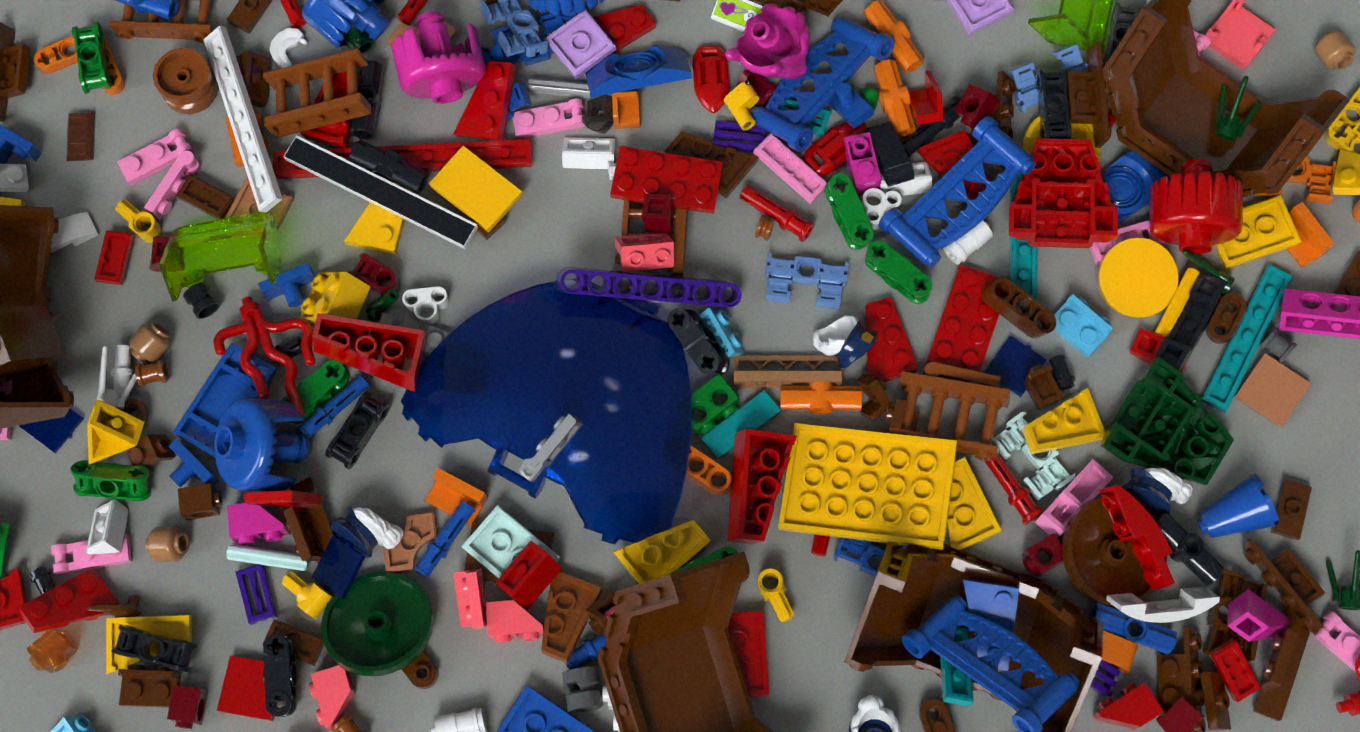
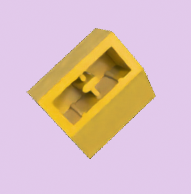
M319 272L312 281V289L308 298L301 306L299 318L306 320L314 326L318 313L357 319L371 286L347 272Z

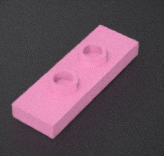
M772 133L754 149L753 154L809 204L824 191L827 182Z

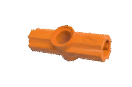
M876 0L864 10L863 15L877 34L885 33L894 38L895 44L891 54L905 73H911L918 69L924 63V58L910 40L911 36L906 25L901 20L897 21L883 0Z
M887 59L874 65V73L880 89L879 98L884 113H887L888 119L892 123L899 139H902L916 132V127L910 111L908 89L906 85L902 84L896 61Z
M815 382L809 384V386H780V409L794 411L809 410L813 414H829L833 411H861L862 387L833 386L827 382Z

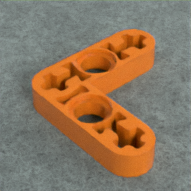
M73 35L48 45L35 53L34 63L41 72L45 74L54 73L78 62L76 52L71 56L64 54L67 47L75 46ZM104 36L105 53L109 57L107 64L108 72L114 78L115 85L109 89L102 88L109 95H117L124 89L125 81L109 43ZM57 52L59 53V55L61 56L62 59L59 60V59L57 58V57H58V56L56 55ZM49 57V64L45 65V58Z

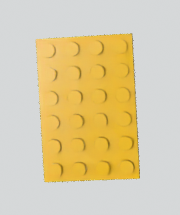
M794 423L792 435L797 436L789 455L790 460L786 472L778 523L779 530L882 543H898L899 545L906 546L911 544L923 548L944 550L957 440Z

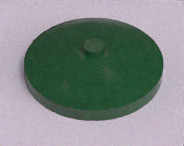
M393 572L368 573L349 581L332 596L322 616L321 635L331 658L346 671L361 676L387 675L406 667L423 652L433 631V610L424 590L409 577Z

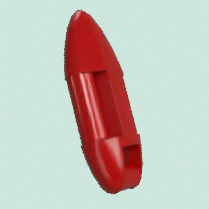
M719 45L699 46L692 60L694 91L702 106L709 112L716 113L724 105V98L728 95L730 89L728 59L725 56V51Z
M847 122L832 127L810 145L804 154L803 161L819 176H826L834 172L847 161L844 137L864 134L866 124L862 123L855 129ZM817 155L825 164L820 166L813 157Z

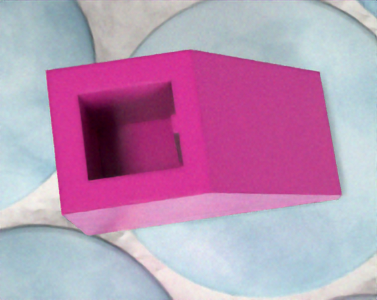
M870 132L844 137L848 175L852 180L857 195H863L870 188L880 189L881 176Z
M246 503L227 505L229 537L239 545L255 544V540L266 539L269 542L282 540V536L290 535L288 528L261 506Z
M1249 589L1228 603L1227 626L1249 642L1272 638L1276 633H1279L1291 624L1289 618Z

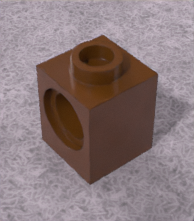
M211 483L178 488L180 515L187 521L220 515L219 507L222 506V495Z

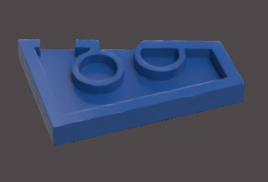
M963 578L969 612L986 618L1013 633L1019 586ZM986 640L978 643V657L999 652L997 647H991V644ZM1010 656L1001 657L998 670L1008 671Z

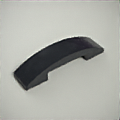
M1203 272L1200 273L1189 293V300L1168 338L1165 337L1155 357H1160L1179 371L1182 369L1203 335L1224 291L1226 281Z

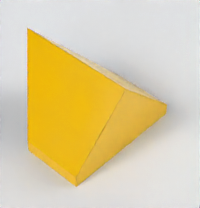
M99 399L96 400L87 423L89 465L137 446L145 422Z

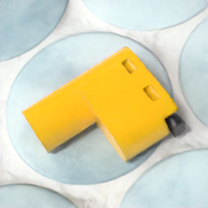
M749 80L746 83L745 81L740 83L724 98V103L744 131L751 129L755 125V120L748 110L759 101V96Z

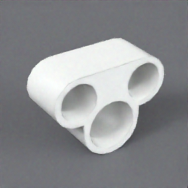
M870 188L863 194L862 203L873 231L879 229V221L887 211L894 207L900 209L902 198L897 191L884 193L880 189ZM876 197L881 203L872 206L868 204L866 199ZM890 199L895 200L896 203H895V204H890V203L888 202V200H890ZM875 216L878 219L876 221H872L869 219V217Z
M436 286L407 290L402 296V301L406 309L414 312L419 321L433 325L439 319V310L445 309L448 306L449 297L444 288ZM438 296L444 297L443 300L439 302L435 301V299ZM412 299H417L415 304H409ZM424 308L434 309V313L430 317L423 318L420 316Z

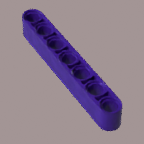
M564 267L558 272L556 277L557 284L567 293L719 307H734L738 305L742 297L741 290L737 285L722 280L577 267ZM570 273H574L577 279L576 283L571 287H566L564 284L565 277ZM595 276H601L603 279L602 286L598 289H592L591 281ZM623 278H627L629 286L625 291L620 292L617 287L618 282ZM653 280L655 283L654 291L650 294H645V283ZM679 283L681 286L680 293L676 296H671V286ZM705 285L707 290L705 296L697 298V288ZM730 287L732 296L724 301L722 292Z

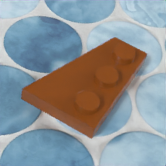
M563 572L557 574L551 581L548 591V605L541 647L542 654L568 664L589 620L586 609L599 599L602 593L601 587Z

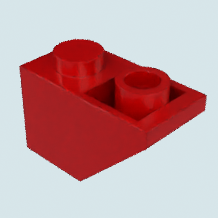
M1133 682L1120 691L1123 696L1116 701H1113L1110 697L1098 704L1097 708L1099 711L1093 714V717L1098 721L1135 730L1162 714L1164 710L1146 683L1137 687Z

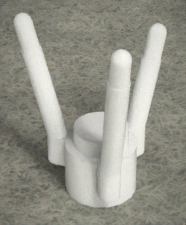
M103 346L97 400L99 399L122 410L136 382L135 373L133 374L120 398L115 390L105 389L108 347Z

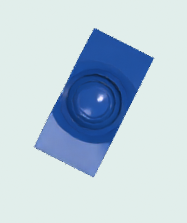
M653 45L644 52L631 53L625 56L611 53L585 72L590 97L692 78L684 50Z
M1135 151L1123 155L1111 166L1100 172L1104 183L1107 182L1111 202L1117 208L1118 224L1150 204V187L1156 180H1158L1159 184L1162 177L1168 176L1169 185L1171 179L1169 175Z
M233 343L229 345L225 354L221 357L172 432L215 457L214 440L217 428L225 410L241 398H259L252 377L245 373L240 365L242 348ZM252 354L251 363L260 369L267 388H269L277 368Z

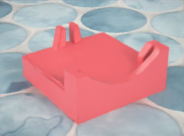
M1232 0L1205 36L1211 41L1209 45L1211 49L1244 71L1276 29L1242 7L1245 2L1244 0Z

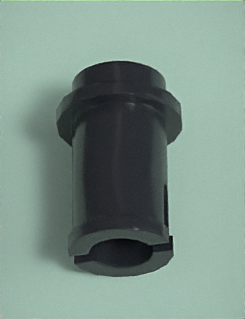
M298 336L294 340L282 346L277 345L274 348L293 358L302 353L300 346L302 338Z
M1057 355L1049 359V364L1053 367L1055 382L1059 389L1064 391L1074 387L1075 376H1071L1066 356Z
M45 566L37 568L30 573V582L32 584L35 583L41 595L56 587L50 576L51 570H47Z

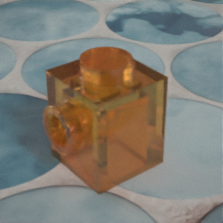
M57 628L47 630L26 648L31 655L29 658L30 663L38 671L45 670L50 673L63 669L68 664V659L78 651L65 634Z

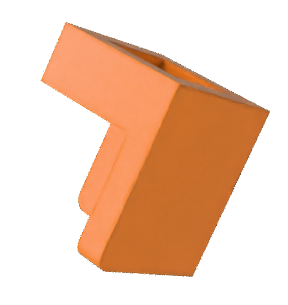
M638 92L612 93L614 128H640Z

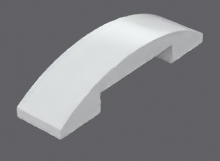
M88 212L58 219L59 229L58 233L53 234L50 254L71 243L77 246L99 235Z
M1206 587L1181 588L1179 599L1143 602L1132 593L1107 595L1106 601L1126 615L1138 620L1156 623L1188 619L1212 608L1220 600L1218 595Z

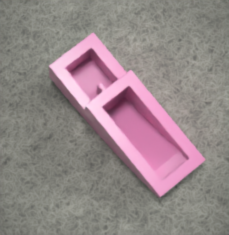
M1092 459L1035 523L1049 536L1055 533L1057 538H1059L1064 533L1067 523L1074 512L1083 504L1095 499L1100 493L1099 490L1105 488L1114 477Z

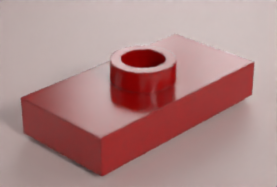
M106 230L94 277L96 282L123 285L134 238L132 234Z
M1231 638L1209 652L1234 701L1239 702L1261 688L1237 640Z

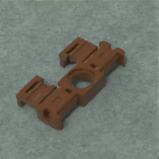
M1224 569L1220 577L1217 594L1220 597L1219 603L1209 609L1207 625L1212 627L1208 648L1202 649L1204 654L1210 655L1209 652L1233 638L1237 640L1246 660H1255L1258 640L1249 642L1242 636H1239L1238 633L1227 626L1228 620L1224 622L1219 618L1218 610L1221 606L1228 610V603L1248 589L1265 601L1268 584H1256L1243 580L1245 579L1243 574Z

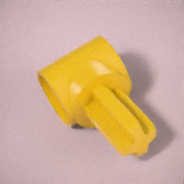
M126 199L117 203L116 212L129 222V228L142 241L152 243L153 237L161 236L162 228L150 213L145 210L139 211ZM151 224L148 230L142 231L145 225Z
M772 568L763 570L758 577V591L765 601H770L780 622L792 619L794 612L784 594L787 588L783 582L782 575L779 571ZM767 577H773L777 580L778 586L771 590L766 589L762 581Z
M292 571L283 577L282 585L297 596V606L312 618L317 619L326 608L332 595L315 582L307 584Z

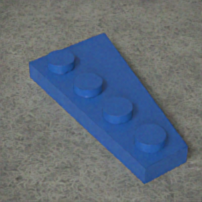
M529 685L525 687L497 732H597Z

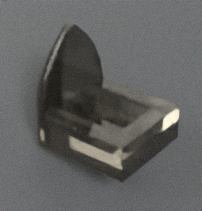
M602 95L587 101L588 116L582 117V123L588 129L601 134H605L610 130L614 123L612 96Z

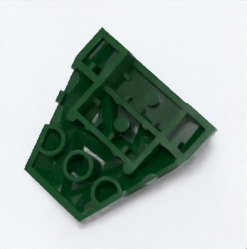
M1157 356L1145 368L1140 378L1133 382L1105 427L1106 433L1102 438L1101 447L1124 462L1148 469L1165 468L1178 475L1181 479L1208 485L1234 439L1213 412L1209 414L1200 402L1201 397L1197 392L1193 393L1183 381L1185 377L1182 373Z

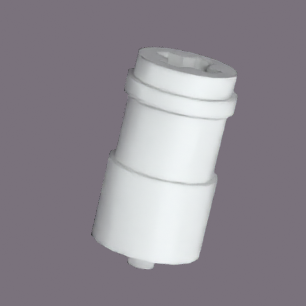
M981 221L967 234L944 247L943 250L947 257L957 265L965 262L969 255L993 237L988 222Z
M476 707L464 712H453L434 717L435 728H431V732H487L483 709H476Z

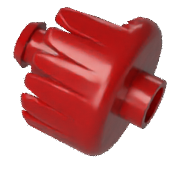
M1190 159L1185 161L1181 167V171L1184 174H1172L1169 185L1168 176H1164L1160 179L1159 184L1158 180H1156L1150 187V232L1160 241L1179 245L1180 252L1187 250L1191 254L1211 252L1212 245L1226 243L1235 239L1243 228V186L1241 181L1238 179L1235 181V177L1229 175L1226 183L1225 175L1217 172L1213 184V175L1211 174L1213 168L1208 160Z

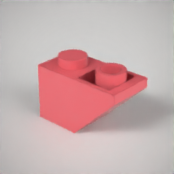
M514 600L486 602L487 636L490 640L495 639V643H509L511 638L522 637L523 641L539 640V636L543 635V625Z
M339 665L312 673L313 682L309 683L313 699L317 698L320 709L316 710L319 724L321 726L324 725L330 731H332L331 728L344 716L355 696L350 672Z

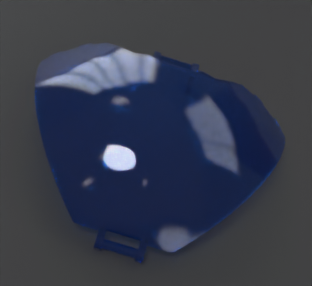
M564 279V284L566 287H571L576 283L577 279ZM557 281L538 284L514 292L486 306L466 319L447 335L421 365L416 391L412 392L407 389L401 399V403L404 406L403 416L407 421L413 418L419 426L418 434L425 442L431 438L442 448L445 444L480 439L496 450L487 472L494 476L499 475L528 491V495L534 499L543 490L546 478L564 486L585 524L583 528L603 534L601 541L616 544L621 539L635 543L667 530L672 526L681 498L690 450L692 421L691 388L688 366L681 342L669 327L668 322L656 316L660 306L655 303L649 304L644 300L571 294L561 289ZM591 281L592 289H598L601 287ZM568 414H571L583 422V425L553 462L544 468L534 482H530L524 476L504 466L509 452L523 460L533 458L537 453L536 448L538 444L546 437L549 439L555 431L554 425L562 416L567 417Z

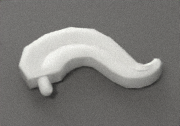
M286 28L277 33L271 41L269 51L273 60L280 68L292 66L287 57V52L291 48L297 47L300 42L304 45L307 44L304 34L298 28Z

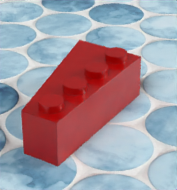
M317 314L312 334L315 353L412 392L416 391L425 350V330Z
M744 429L735 433L727 542L753 545L765 541L775 509L774 503L777 494L781 490V480L785 468L788 467L791 448L795 444L797 436Z

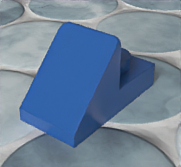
M0 125V164H5L13 153L23 160L27 157L35 162L38 160L42 153L33 143Z

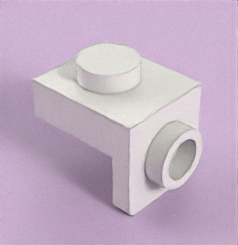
M0 164V192H27L29 185L26 164Z

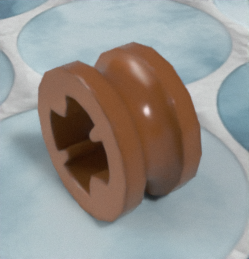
M762 215L755 237L763 236L764 240L768 241L775 219L771 218L768 220L765 215Z

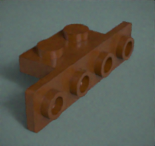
M1 22L0 122H3L5 120L7 99L23 95L26 92L30 47L23 43L13 46L14 29Z
M1094 42L1086 52L1088 71H1067L1066 88L1070 123L1093 124L1095 148H1101L1110 139L1112 128L1108 124L1107 116L1109 112V101L1106 99L1105 94L1107 81H1104L1102 73L1105 54L1101 50V42Z
M1004 71L998 72L997 95L993 96L1001 103L992 118L999 123L998 128L1013 140L1011 118L1014 117L1012 94L1015 91V83ZM972 129L971 142L975 146L979 141L972 136L974 130ZM994 164V167L1001 174L1005 171L1003 165Z
M307 477L289 489L320 494L313 477ZM323 501L318 506H291L283 511L286 517V526L292 533L296 543L295 549L297 554L301 557L302 561H316L327 586H331L350 575V570L336 534L330 529L331 521Z
M1251 538L1246 540L1243 546V554L1248 562L1252 565L1256 564L1262 571L1261 576L1268 586H1274L1281 594L1279 596L1280 600L1289 610L1293 609L1299 616L1298 621L1303 629L1307 632L1311 631L1314 636L1318 635L1324 626L1308 606L1324 596V590L1290 549H1287L1270 561Z
M1288 608L1284 616L1291 620V624L1279 633H1276L1270 647L1272 653L1270 659L1266 661L1263 667L1262 675L1264 678L1253 708L1255 713L1275 721L1282 720L1310 634L1300 625L1298 621L1299 616L1294 610H1289Z
M1183 626L1184 654L1157 655L1159 704L1164 710L1163 713H1167L1181 697H1184L1200 713L1201 706H1204L1203 690L1200 689V674L1203 672V665L1199 661L1198 652L1202 647V639L1197 629L1191 626ZM1204 718L1191 732H1206Z

